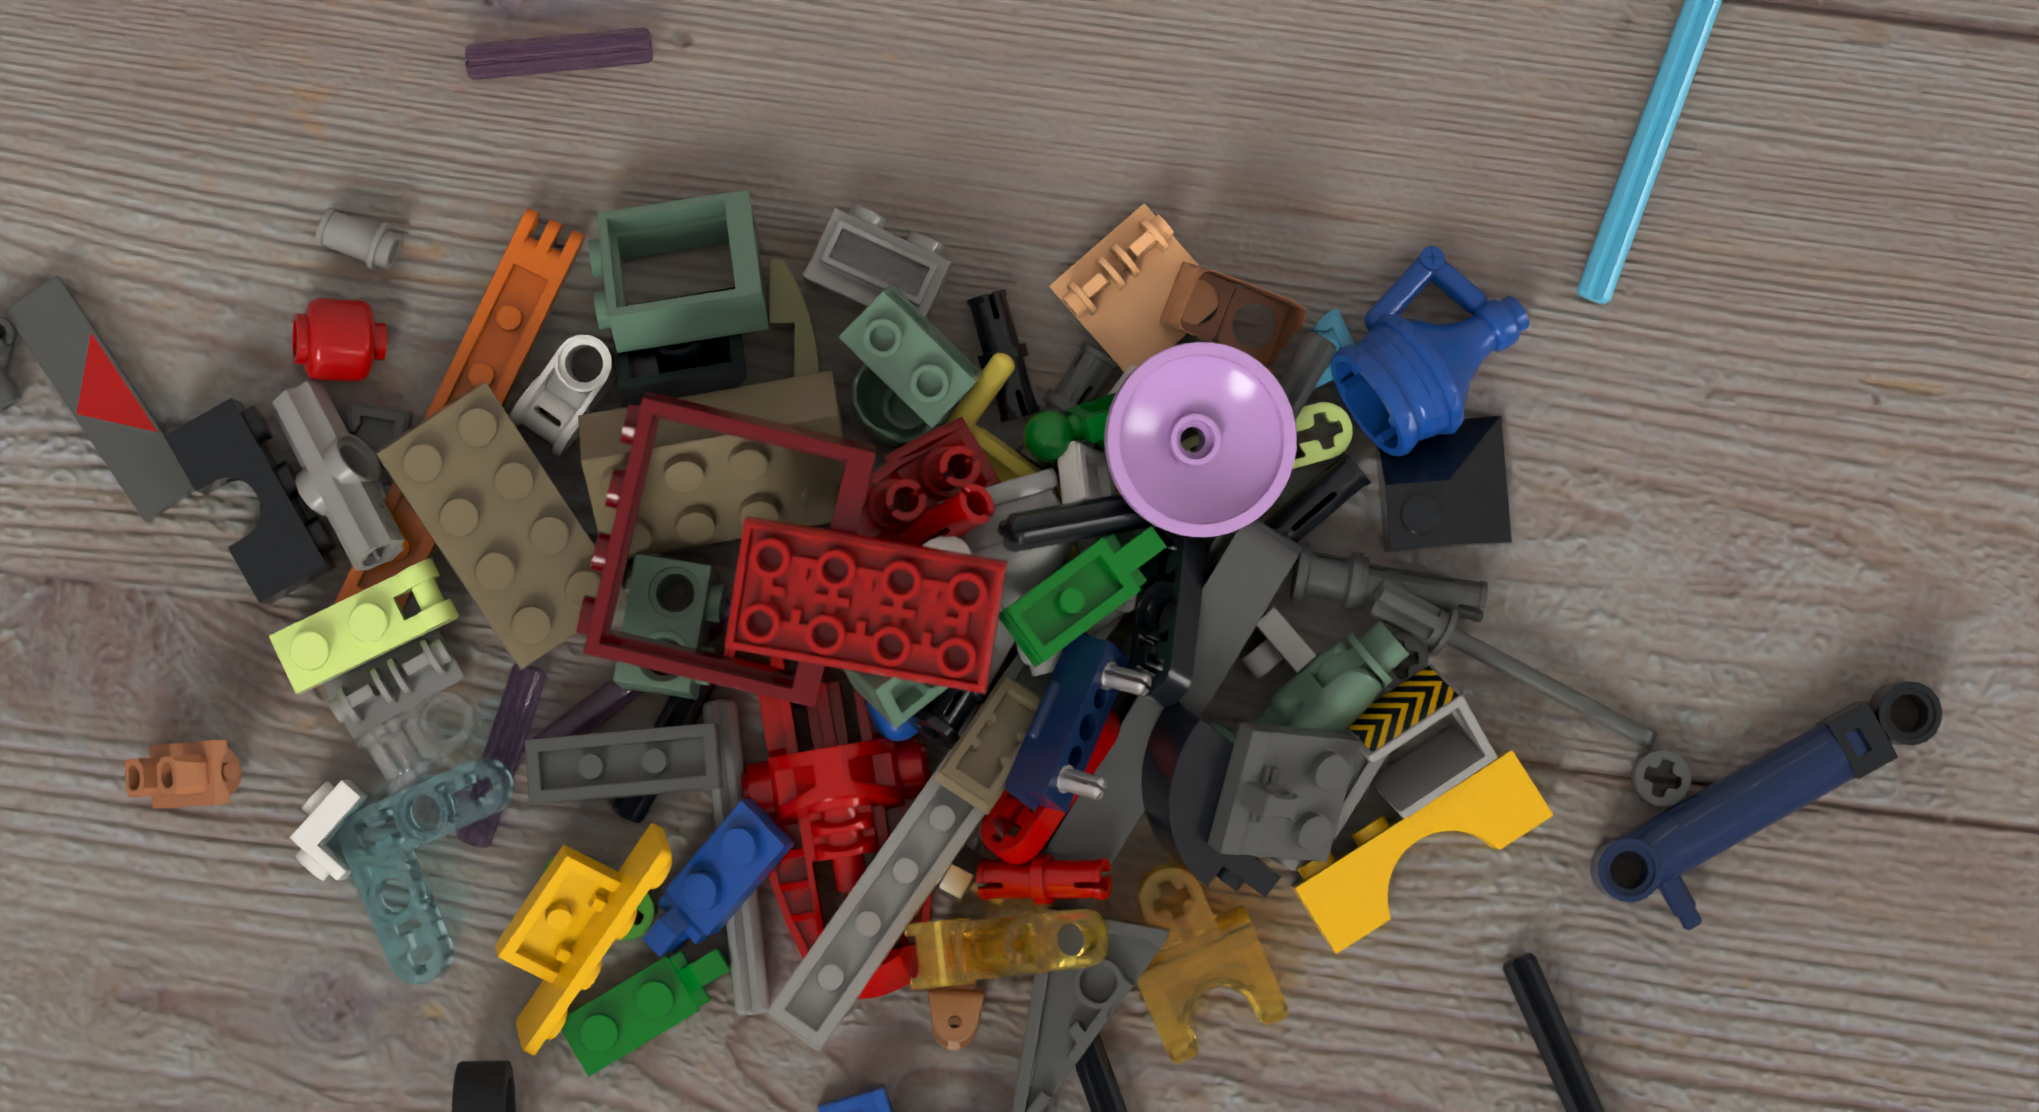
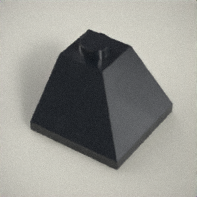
M735 287L726 288V289H720V290H714V291H708V292H702V293H696V294H690V295H684V296H678V297H672V298H666V299H673V298L686 297V296H692V295H699V294H705V293H711V292L731 290V289H735ZM742 334L617 353L614 342L617 388L622 408L628 407L629 404L640 405L646 391L680 398L737 388L747 378Z
M1501 416L1464 418L1455 434H1438L1420 440L1409 454L1402 456L1389 455L1375 444L1384 553L1512 542Z

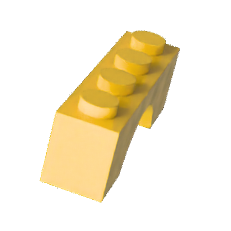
M1513 750L1501 752L1497 755V759L1407 818L1399 817L1389 824L1384 815H1381L1351 834L1357 845L1335 858L1330 851L1327 862L1308 861L1297 869L1303 879L1291 887L1334 953H1339L1391 920L1388 904V887L1392 871L1402 854L1418 840L1438 832L1460 831L1480 839L1493 849L1500 850L1554 816Z

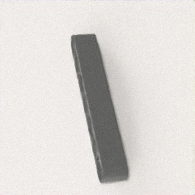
M1258 519L1235 532L1202 587L1192 681L1185 695L1179 700V702L1200 718L1303 547ZM1137 695L1120 723V732L1116 742L1093 774L1106 779L1107 791L1099 789L1105 796L1100 800L1079 795L1067 811L1043 853H1051L1055 860L1106 858L1111 867L1145 811L1141 788L1144 755L1154 725L1164 707L1158 706ZM1102 872L1101 876H1105L1107 872ZM1091 898L1055 899L1053 904L1043 906L1084 912Z

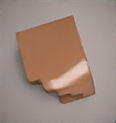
M1183 261L1159 322L1207 342H1211L1209 340L1217 336L1218 344H1224L1243 351L1258 360L1268 370L1279 374L1269 365H1274L1280 349L1287 345L1295 330H1300L1303 327L1306 317L1305 310L1307 309L1289 298L1223 273ZM1197 280H1204L1210 283L1218 294V309L1215 315L1203 324L1187 323L1182 319V315ZM1249 303L1265 305L1272 311L1276 321L1275 332L1270 341L1263 346L1255 348L1241 344L1236 339L1232 329L1236 312Z

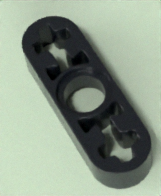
M1156 527L1154 530L1164 542L1166 548L1140 566V571L1147 581L1140 586L1141 591L1137 593L1128 669L1146 673L1151 677V687L1145 686L1149 692L1140 697L1158 706L1168 707L1177 703L1185 695L1192 681L1206 560V544L1202 537L1178 535ZM1175 599V609L1166 625L1159 628V619L1163 609L1170 601Z

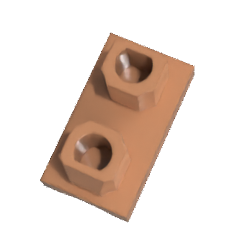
M227 739L149 745V758L126 759V792L128 798L152 796V809L231 804L230 796L236 792L241 781V766L234 752L227 748Z

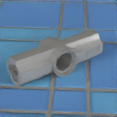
M306 381L299 386L286 389L272 402L275 407L273 414L302 467L296 475V487L300 496L310 508L328 517L355 570H371L380 564L392 561L405 549L402 545L405 539L375 484V481L381 475V466L377 456L363 440L348 433L322 381Z

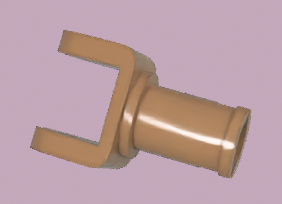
M958 927L940 928L941 946L938 983L928 988L933 1036L944 1049L952 1051L966 1048L975 1039L985 1003L986 991L976 986L979 939L981 938L982 931L969 927H964L963 944L961 946L957 945Z

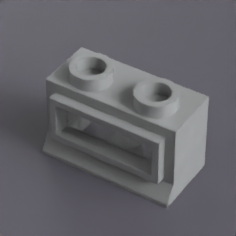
M852 204L848 214L835 208L802 276L804 282L815 288L820 285L848 298L852 304L864 310L892 284L928 319L952 268L951 261L941 257L945 246L930 237L912 230L906 240L884 231L883 228L887 219L859 205Z

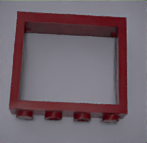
M646 391L641 407L628 405L621 432L620 443L632 446L626 470L614 468L608 488L605 506L617 509L612 532L609 534L599 531L590 570L602 572L597 597L584 595L579 613L576 633L587 635L584 654L815 708L824 665L798 661L796 671L793 672L614 630L611 628L660 418L845 462L829 530L857 534L875 459L876 446Z

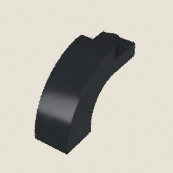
M1178 701L1171 706L1164 707L1148 740L1142 767L1141 788L1143 804L1152 831L1165 850L1206 886L1217 876L1237 892L1246 883L1266 897L1281 878L1275 871L1257 856L1220 854L1207 844L1234 743Z

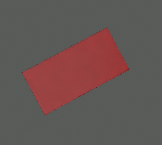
M747 516L744 518L724 648L985 694L988 687L1008 561Z

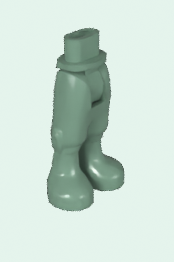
M1381 620L1360 638L1352 632L1346 637L1352 644V647L1344 642H1339L1318 654L1272 695L1265 711L1253 723L1344 732L1369 707L1381 689L1385 690L1393 681L1388 673L1410 654ZM1214 721L1207 722L1232 743L1235 742L1237 731Z

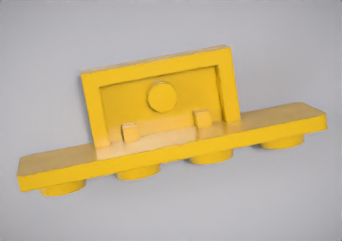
M651 823L618 871L563 844L496 942L495 948L498 958L543 979L516 1019V1028L522 1051L534 1056L546 1039L552 1040L559 1034L566 1021L568 1007L581 989L587 990L592 986L601 970L603 956L615 939L621 940L628 934L635 922L637 907L650 888L653 890L657 889L666 879L672 865V852L664 828Z

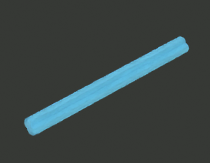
M1684 0L1577 287V294L1586 300L1598 304H1606L1612 298L1722 0Z

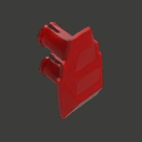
M963 417L923 434L883 457L886 463L870 475L856 535L880 538L885 531L893 526H906L928 510L936 507V503L947 500L967 484L973 483L987 488L1001 483Z

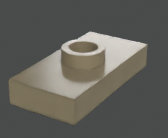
M1004 673L937 771L933 780L988 815L1006 789L1005 782L1042 697Z

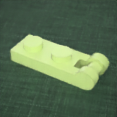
M429 558L418 562L380 583L269 635L295 693L302 694L457 619L459 614L452 599L445 600L435 579L440 577V574L433 559ZM412 591L421 612L406 619L397 598Z

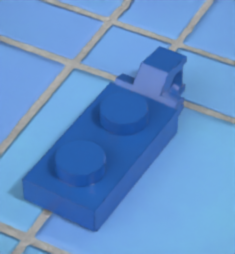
M752 798L741 800L664 890L666 893L661 897L658 904L666 913L656 921L643 940L659 957H662L665 953L671 951L673 953L678 952L689 938L695 944H698L707 936L718 933L794 846V842Z

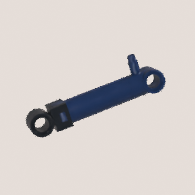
M1905 681L1882 686L1872 695L1869 703L1867 701L1851 703L1817 722V726L1621 836L1605 841L1596 849L1591 859L1590 874L1594 885L1602 894L1611 899L1624 902H1637L1646 899L1656 889H1659L1671 912L1679 919L1683 928L1691 930L1701 924L1702 918L1696 909V902L1681 875L1852 779H1860L1898 758L1892 745H1917L1928 741L1936 734L1942 722V706L1938 696L1931 688L1919 682ZM1903 695L1912 699L1918 709V720L1915 726L1906 732L1897 729L1890 717L1894 701ZM1630 851L1640 861L1641 875L1632 886L1622 888L1612 880L1610 866L1613 859L1619 853Z

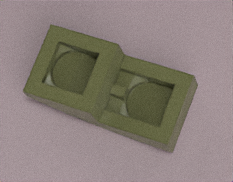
M770 259L771 329H795L794 377L821 373L816 337L800 289L783 259Z

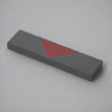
M56 275L4 310L144 522L149 523L195 492L164 437L166 433L60 276Z

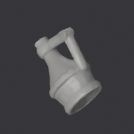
M1053 468L984 488L991 495L994 502V514L989 517L990 520L987 523L979 525L960 537L968 545L972 555L1008 561L1000 607L1002 610L1062 567L1068 559L1072 544L1079 554L1099 540L1098 537L1019 552H1011L1004 548L1003 537L998 533V526L1002 520H1007L1011 513L1062 504L1054 489L1058 487V475ZM1137 594L1085 632L1091 636L1123 614L1132 611L1136 606ZM1016 643L1019 656L1023 663L1029 664L1032 677L1053 672L1063 650L1061 649L1044 663L1034 668Z

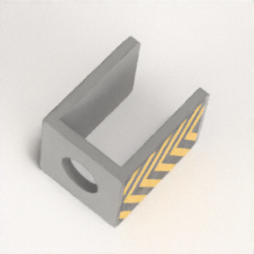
M1432 664L1372 702L1358 719L1344 731L1360 740L1358 750L1370 763H1374L1449 714L1454 723L1452 726L1374 776L1371 781L1375 789L1402 818L1411 816L1498 758L1463 695Z

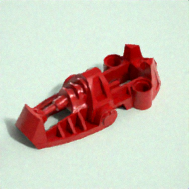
M726 648L723 655L736 658L740 651ZM769 656L770 666L784 670L788 669L786 659ZM840 681L820 684L815 708L805 705L812 750L801 752L793 702L758 694L768 760L747 763L745 766L746 772L741 774L744 799L752 798L794 842V846L768 876L785 923L803 959L825 929L814 861L832 859L837 891L845 893V898H847L866 871L864 854L880 851L931 778L926 744L919 742L918 735L905 741H891L883 737L876 730L864 704L866 699L854 688L862 742L850 744ZM933 891L901 935V945L892 948L857 999H869L887 995L912 983L914 979L918 978L928 934Z

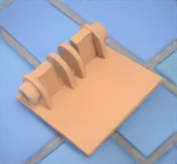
M1145 203L1049 285L1054 294L1111 359L1118 364V367L1123 372L1126 371L1130 364L1138 366L1155 353L1174 346L1188 334L1159 321L1182 262L1198 265L1173 236L1174 231L1160 215L1157 214L1155 216ZM1197 280L1182 315V319L1185 322L1199 324L1218 308V294L1210 283L1204 280Z

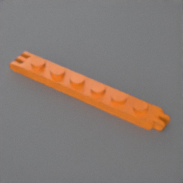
M527 208L425 418L480 382H486L502 407H505L584 244L586 235L573 230L561 252L555 249L554 246L562 231L563 224L550 219L538 241L532 238L531 235L538 225L540 213ZM394 481L384 501L405 539L402 543L405 549L392 561L380 564L371 570H355L352 566L334 604L380 583L418 562L431 558L437 547ZM412 591L397 598L403 613L413 595Z

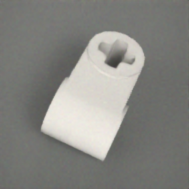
M576 335L568 338L559 347L540 376L530 384L509 415L516 427L521 424L526 426L553 446L552 453L558 458H562L579 438L578 415L593 413L611 385L615 382L617 376L614 349L607 342L591 335ZM585 347H595L603 359V368L600 375L590 382H580L574 376L571 369L574 355ZM540 408H543L545 411H547L552 416L557 418L561 422V425L559 426L554 421H552L544 414H542L540 412Z

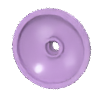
M1212 342L1184 343L1171 346L1148 357L1123 381L1110 405L1106 420V459L1118 491L1129 506L1143 519L1158 528L1178 535L1189 537L1220 536L1239 530L1254 522L1280 496L1287 484L1295 461L1297 445L1296 423L1290 402L1282 386L1273 374L1258 360L1243 351L1224 344ZM1189 427L1193 428L1199 436V444L1191 452L1186 451L1180 441L1181 434Z

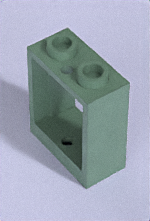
M748 189L596 213L599 238L588 240V249L594 278H604L605 290L594 292L595 311L599 329L611 328L617 353L770 329L756 224ZM730 244L735 289L628 305L623 260Z

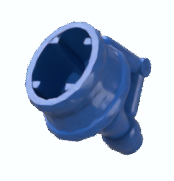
M1429 246L1422 250L1416 260L1367 312L1364 322L1369 332L1356 345L1340 347L1330 361L1332 377L1349 413L1376 446L1389 455H1406L1410 453L1420 440L1438 434H1455L1464 421V407L1470 383L1480 364L1492 351L1501 352L1515 344L1519 339L1520 333L1529 327V319L1523 306L1512 296H1507L1500 301L1495 299L1487 301V296L1484 292L1450 265L1439 248ZM1431 281L1465 311L1472 314V317L1455 323L1432 324L1416 319L1403 318L1400 314Z

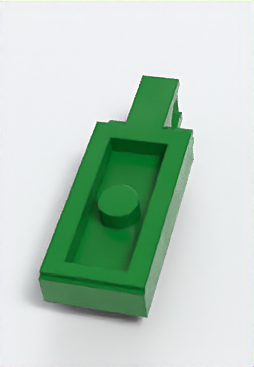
M1152 526L1145 531H1141L1123 545H1121L1114 534L1109 535L1105 539L1102 537L999 613V619L1035 668L1141 591L1140 586L1147 580L1139 570V567L1166 548V545Z
M719 947L691 964L683 951L678 952L672 957L667 955L568 1014L561 1031L589 1077L700 1011L699 1007L711 1000L704 986L730 971L731 966Z

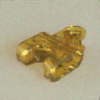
M1166 863L1157 865L1146 872L1139 883L1137 893L1141 912L1147 924L1170 928L1168 940L1138 979L1137 984L1169 1058L1179 1066L1193 1060L1197 1055L1199 1044L1191 1024L1192 1007L1199 996L1210 988L1221 986L1235 988L1246 996L1258 1020L1266 1025H1274L1288 1018V1006L1244 905L1214 917L1202 887L1194 875L1183 866ZM1170 881L1176 889L1187 888L1188 894L1179 899L1182 909L1176 913H1170L1165 905L1156 908L1153 905V901L1161 896L1159 885L1163 882Z
M1087 909L969 921V918L904 925L905 937L915 936L920 976L919 978L910 979L911 991L976 983L975 980L1087 968L1101 963L1106 957L1108 934L1104 921L1099 913ZM1064 924H1075L1085 937L1082 950L1076 956L1063 954L1058 946V932Z

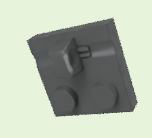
M1240 722L1207 844L1220 854L1327 862L1360 740L1347 732Z

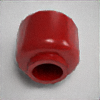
M315 298L308 303L304 313H295L292 327L293 363L303 364L306 375L312 380L364 381L372 370L373 360H385L387 350L386 323L374 322L373 310L367 302L360 299Z

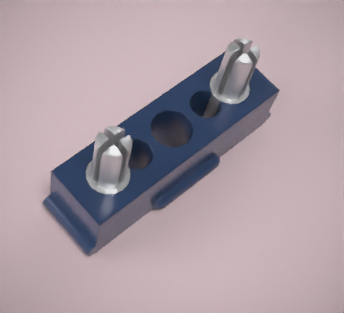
M1084 632L1065 646L1005 782L1006 790L1031 810L1037 809L1040 805L1067 813L1075 794L1096 800L1102 799L1105 794L1099 789L1107 791L1106 779L1085 773L1084 771L1119 690L1144 696L1149 692L1145 686L1151 687V677L1146 673L1128 669L1129 657L1110 641L1091 637L1087 632Z

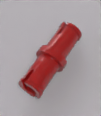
M1038 853L1032 860L1019 865H1011L1003 860L983 858L977 866L976 883H987V886L978 887L977 893L981 900L1033 899L1037 905H1051L1055 899L1097 898L1098 900H1106L1111 891L1112 875H1101L1102 872H1109L1111 867L1106 858L1055 860L1051 853Z

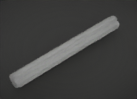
M730 698L709 700L702 707L704 724L717 723L720 729L724 789L711 790L715 829L721 825L739 802L744 800L741 774L745 773L738 705L734 699ZM757 887L726 923L735 1010L739 1015L762 1014L767 1012L770 1007Z

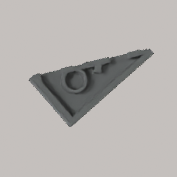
M1050 906L1045 908L1012 1112H1042L1168 940L1170 928Z

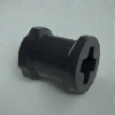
M949 687L907 721L929 740L948 749H953L960 739L958 732L975 705L984 704L990 693L988 689L984 694Z

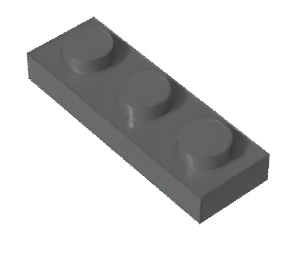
M717 723L525 740L529 804L531 805L724 789L720 729Z

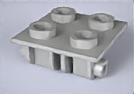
M414 594L404 612L406 619L421 612ZM437 628L322 685L331 699L328 701V704L333 714L340 723L344 722L353 740L356 741L466 677Z

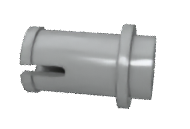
M329 207L320 220L315 242L318 246L328 247L365 261L366 268L375 272L379 267L385 270L391 269L401 248L402 235L393 232V226L389 223L384 222L380 226H376Z

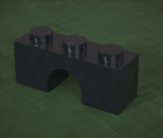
M230 398L164 436L196 492L208 495L228 483L240 481L251 486L257 494L261 511L256 527L248 536L232 544L228 549L259 603L270 605L336 567L328 554L336 549L335 542L318 515L311 519H308L297 500L300 494L296 487V474L286 460L279 464L274 460L265 442L273 438L272 432L255 405L245 409L242 402Z

